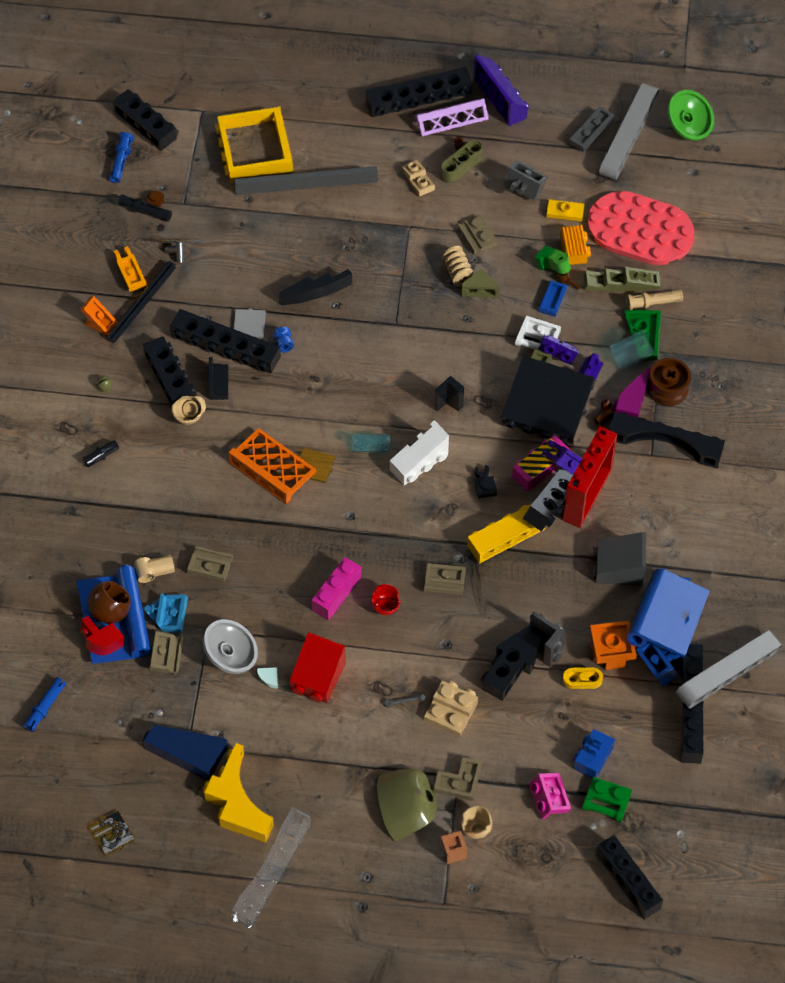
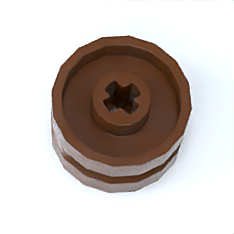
M675 358L658 360L650 370L648 381L650 397L656 403L663 406H675L682 403L689 392L691 382L690 369L684 362Z

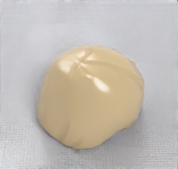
M183 396L173 404L171 410L173 416L181 424L191 425L197 422L206 409L205 400L200 396Z

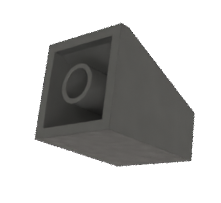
M646 532L598 540L597 547H593V559H596V564H593L592 576H596V583L643 585L646 570Z

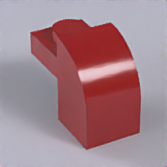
M88 616L81 620L80 632L86 639V649L91 653L108 655L123 647L124 636L113 622L99 630Z

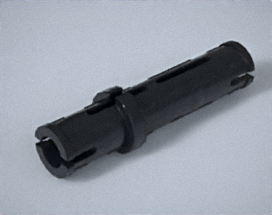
M121 194L118 205L130 208L133 212H142L169 222L172 217V211L148 204L139 198L135 199Z

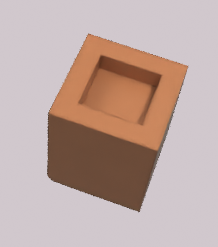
M461 831L441 836L447 864L467 859V847Z

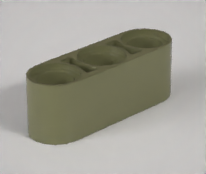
M469 141L442 163L441 178L443 182H455L482 160L483 146L480 141Z

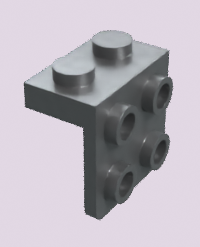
M532 612L530 615V625L544 632L543 641L546 644L543 663L550 667L554 662L557 663L563 654L565 631L560 625L548 621L543 614Z

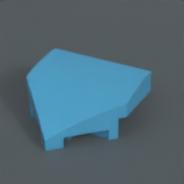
M162 593L157 601L143 609L163 632L182 633L188 597L186 594L165 596Z

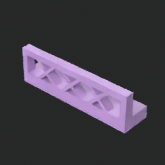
M483 98L414 115L415 122H418L421 136L489 119ZM475 108H482L483 117L476 118L472 115ZM459 112H464L468 115L464 122H459L455 119ZM442 116H447L451 119L448 126L439 124ZM430 120L434 123L431 130L424 131L423 121Z

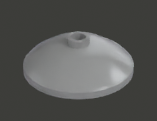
M217 620L211 623L203 634L204 651L209 660L219 669L231 674H241L250 670L256 663L258 657L256 641L252 634L241 624L232 620Z

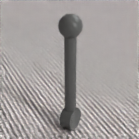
M421 693L415 697L393 701L386 699L384 705L390 708L393 704L415 700L424 701L426 697Z

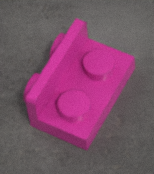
M559 773L538 774L530 782V790L541 819H546L550 814L568 813L571 810Z

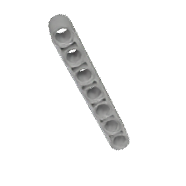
M645 83L641 84L601 164L599 175L617 180L659 94V88Z
M768 630L684 683L676 691V694L688 708H692L772 657L782 648L783 644Z

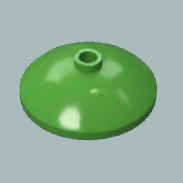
M682 90L671 97L667 107V114L673 129L680 136L691 141H698L707 137L714 126V114L708 101L701 94L692 90Z

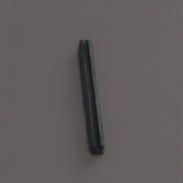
M168 261L108 333V341L115 343L176 269L175 263Z

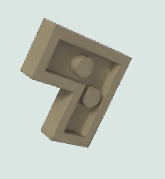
M463 757L458 775L438 770L433 792L473 801L483 761Z

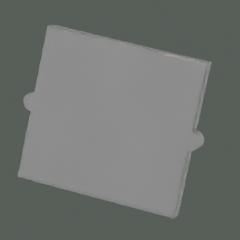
M252 308L249 310L236 309L234 329L256 338L264 339L266 310H253Z

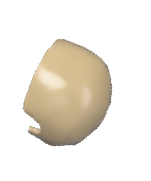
M478 805L472 806L463 812L461 827L464 834L473 839L486 837L491 831L493 824L489 811L485 807Z

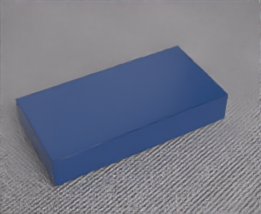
M550 280L538 312L556 317L566 293L567 285Z

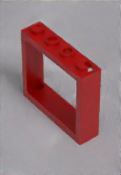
M603 427L598 428L567 485L564 522L581 529L612 471L617 433ZM573 482L578 483V487L573 486Z

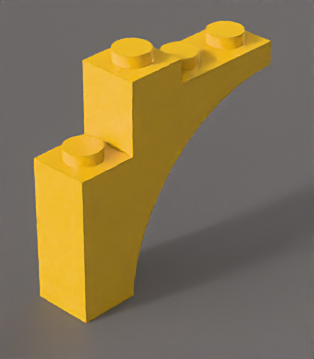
M235 743L234 748L228 751L227 763L225 767H221L218 777L212 775L210 781H206L203 788L205 800L221 806L218 813L220 827L266 843L274 826L273 817L258 809L243 790L239 775L244 756V747L241 744Z

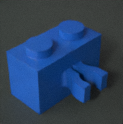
M649 641L644 646L636 649L662 687L679 676L670 664V661L679 658V655L671 653V651L666 649L661 651L656 644Z
M595 729L592 730L590 735L586 734L582 742L583 748L581 751L577 750L573 757L575 762L574 770L592 779L593 777L597 778L614 748L615 739Z

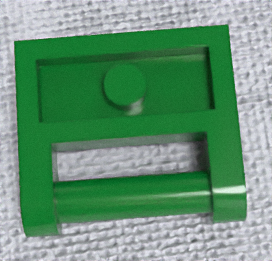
M593 777L582 810L587 812L591 810L615 818V821L622 822L632 789ZM592 800L617 807L619 811L593 803Z

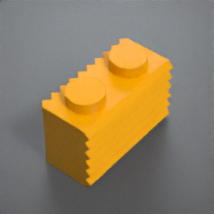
M582 225L562 226L560 230L562 251L568 255L570 264L587 263L588 257L591 256L590 246H586V242H588L587 231L583 232Z

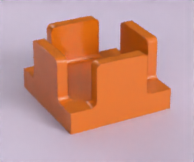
M629 621L590 625V646L593 661L597 664L605 663L606 670L624 668L627 660L636 659L635 646L631 645L627 640V635L631 628Z

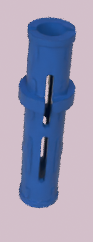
M56 677L38 705L32 708L31 715L23 724L24 728L29 726L28 731H35V728L42 719H45L47 711L66 686L65 681L61 683V678Z

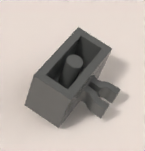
M516 160L509 167L504 185L509 187L511 191H517L518 195H524L526 198L535 201L542 193L548 176Z

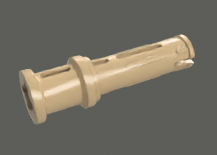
M682 290L656 294L643 292L641 295L631 296L628 294L626 296L628 310L642 307L647 309L651 305L683 301Z

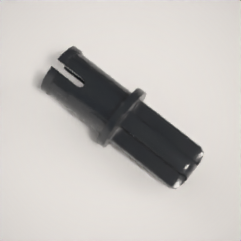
M113 440L101 448L96 447V450L82 457L85 465L90 468L95 463L106 460L105 457L118 450L119 445Z

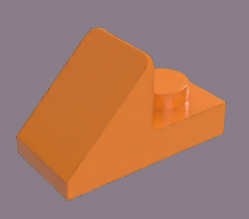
M90 296L80 309L88 318L85 325L105 335H108L118 322L94 296Z

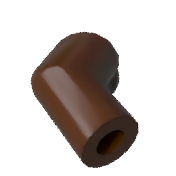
M609 399L602 400L601 414L594 417V422L598 426L613 416V404Z

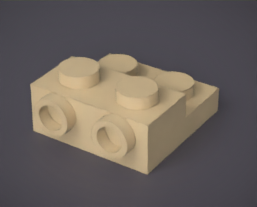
M442 681L433 696V701L424 716V720L461 736L478 704V697L470 689H465V691L459 689L458 685L453 681H447V683Z

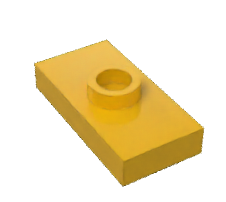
M549 199L547 218L582 222L584 204Z

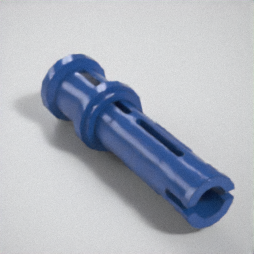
M121 132L118 135L119 142L115 147L116 157L109 180L113 183H120L126 158L131 153L130 146L134 141V136L128 132Z

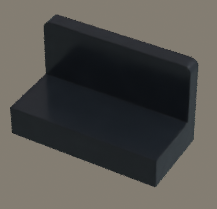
M209 357L210 400H228L229 365L213 364V357Z
M449 376L435 389L434 409L436 411H439L446 403L450 404L457 411L463 408L464 386L452 376Z

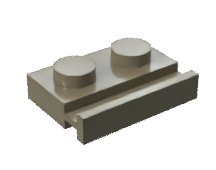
M482 215L467 220L464 224H458V230L474 255L479 251L482 252L498 245L497 239Z
M195 546L187 573L225 582L233 555Z
M427 563L424 592L463 596L466 567Z
M155 631L149 670L177 675L179 672L183 637Z

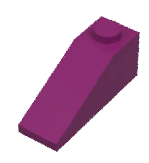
M647 367L620 393L619 400L614 401L613 411L639 417L651 368Z

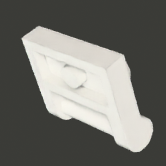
M526 316L516 338L515 345L538 350L539 343L524 339V337L528 336L541 341L544 334H550V336L558 338L561 326Z

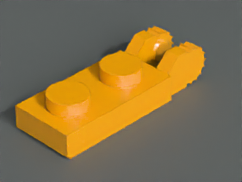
M124 247V253L127 256L121 258L118 250H114L113 253L118 268L129 292L147 286L140 267L129 247Z

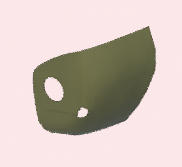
M401 769L381 773L377 781L380 810L389 834L397 842L423 828L435 818L438 800L429 780L421 770ZM415 789H419L420 795L415 793ZM426 790L430 791L433 798L432 802L428 800Z

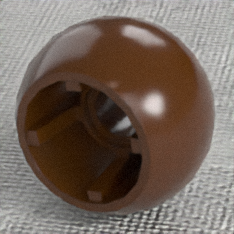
M105 581L96 585L88 597L90 613L97 621L106 624L112 622L115 624L122 621L127 616L131 607V599L128 592L121 585L111 581Z

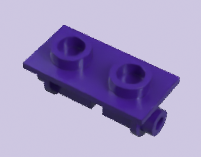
M550 334L543 335L542 343L538 347V350L552 354L553 357L570 365L579 353L578 349L575 348L576 346L565 342L561 344L559 339L550 336Z
M592 353V355L585 358L579 373L595 377L596 381L604 363L599 361L598 354Z

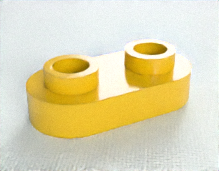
M594 667L569 668L563 674V683L569 689H596L601 686L603 681L602 672ZM573 678V679H575L576 681H575V682H571L569 679ZM594 678L596 681L592 682L589 679Z

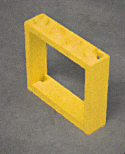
M280 107L218 116V124H215L216 134H220V138H218L219 148H223L221 157L222 162H226L224 172L225 175H229L230 183L235 182V179L293 173V161ZM275 122L283 159L234 167L226 129Z

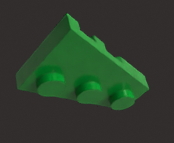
M624 310L639 360H658L661 310Z

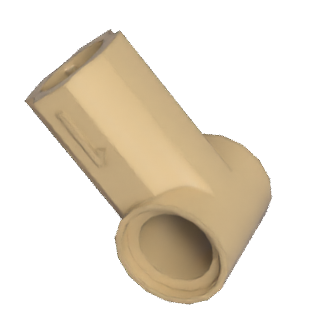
M171 555L155 559L143 557L134 562L137 579L140 583H148L156 576L175 572Z

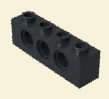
M127 89L113 100L114 112L159 150L162 151L177 139L174 124L166 121L161 113L154 111L149 103L142 101L137 93Z
M164 336L143 344L144 354L171 406L183 396H194L196 394L193 385L187 382L188 376L186 371L180 368L181 363L178 356H174L172 353L173 347L171 343L166 342Z
M560 468L531 504L523 519L541 532L546 526L550 527L555 521V517H558L565 508L567 485L573 475ZM573 482L572 485L576 487L578 483Z
M612 835L598 844L596 856L642 918L645 920L661 910L662 897L617 837Z

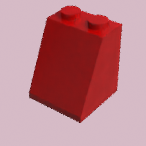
M308 632L290 678V690L297 695H306L316 702L327 703L346 664L345 646Z

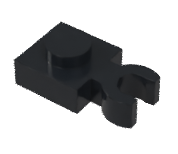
M485 465V472H480L478 467H475V476L477 478H475L474 483L478 499L497 496L494 476H489L488 465Z

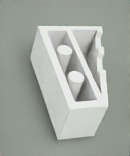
M435 420L430 424L432 427L424 435L422 433L417 435L418 440L412 446L407 444L390 460V471L403 485L415 481L420 474L428 472L433 465L444 461L448 456L449 435Z

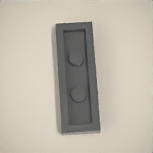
M600 106L570 138L569 144L584 152L614 119V114Z

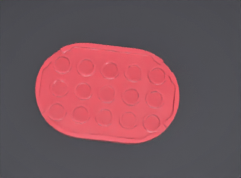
M622 191L604 195L593 204L588 215V230L599 246L608 251L648 264L666 265L676 259L680 260L690 251L693 244L694 227L686 213L678 207L636 193Z

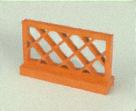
M260 428L253 432L236 449L233 447L228 452L229 464L284 504H287L291 500V496L316 473V469ZM260 436L265 439V443L254 444V439ZM276 447L279 449V454L268 453V448ZM266 448V454L255 455V449ZM244 449H252L253 455H244L241 452ZM280 458L281 465H269V459ZM282 458H291L294 460V464H283ZM267 459V465L259 466L256 464V460ZM298 468H305L309 471L307 474L297 475ZM281 469L282 476H273L270 474V470ZM283 469H295V475L284 476ZM284 480H296V484L290 488L285 485Z

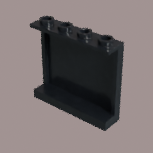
M523 356L501 416L502 423L509 428H521L523 432L528 434L533 432L540 434V437L544 439H550L555 435L565 445H574V438L590 392L595 385V377Z

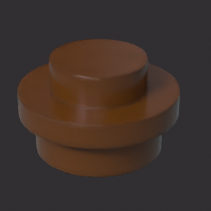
M152 191L146 197L148 204L160 207L164 203V195L160 191Z

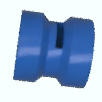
M279 327L273 331L272 335L276 341L275 345L280 346L281 353L288 352L294 348L293 340L290 338L291 331L288 327Z

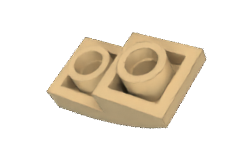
M418 160L402 166L406 178L419 196L435 190V184L426 175L425 168Z

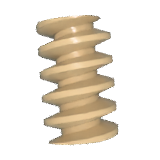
M453 246L444 252L442 260L453 284L457 287H462V283L473 276V270L470 268L471 266L465 257L463 248L461 246Z

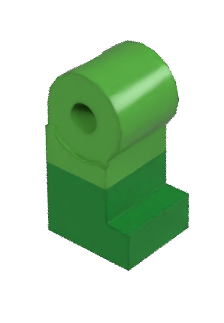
M544 246L534 257L537 268L544 271L545 268L555 270L558 274H565L571 270L568 255L554 248Z

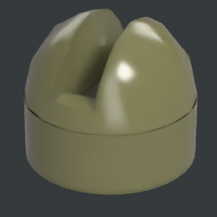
M108 376L98 378V390L108 392L112 389V381Z

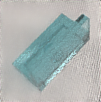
M645 330L611 345V352L621 370L654 354Z

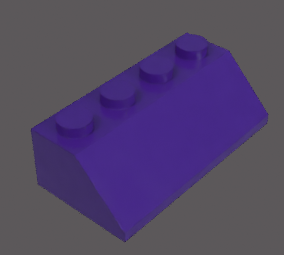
M476 55L474 58V80L508 126L526 119L529 110L528 104L525 100L521 99L518 90L512 87L509 78L503 75L500 66L496 65L490 58Z

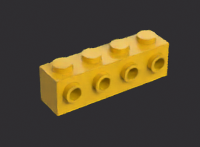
M531 504L522 506L513 514L509 513L501 520L491 522L484 529L474 531L468 536L467 547L479 564L541 532L523 519Z

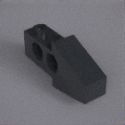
M529 625L497 645L496 657L491 664L492 668L490 671H486L481 678L483 682L482 690L503 701L523 671L529 675L531 674L543 643L544 632ZM513 658V659H515L516 661L511 662V661H508L507 659ZM503 673L506 676L500 677L497 674Z

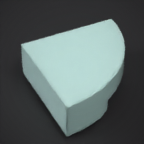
M257 668L259 679L268 687L278 689L277 668Z

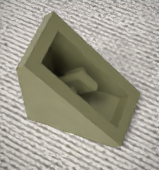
M482 269L462 283V297L498 298L499 284Z

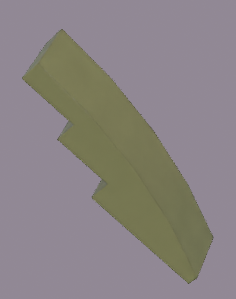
M625 267L623 271L605 269L601 273L586 270L583 274L586 290L626 292L660 289L661 287L658 271Z

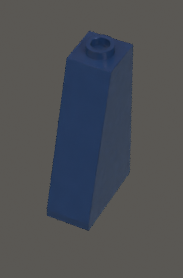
M154 725L151 730H148L143 738L145 750L209 781L229 749L228 740L225 738Z

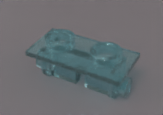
M356 433V435H352V452H390V435H386V433L380 435H358Z

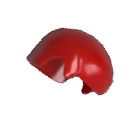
M381 584L373 591L371 605L376 613L390 616L396 613L400 606L399 591L391 584Z

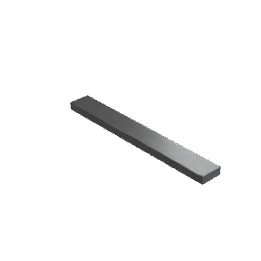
M377 166L241 178L235 179L236 195L373 183L378 182Z

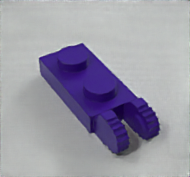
M549 440L547 445L558 452L554 456L550 452L543 450L541 455L552 461L557 467L563 468L573 475L582 458L566 447Z

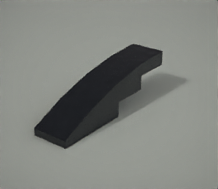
M347 269L332 277L328 272L314 281L308 276L279 292V303L281 306L297 304L335 293L352 285V273Z

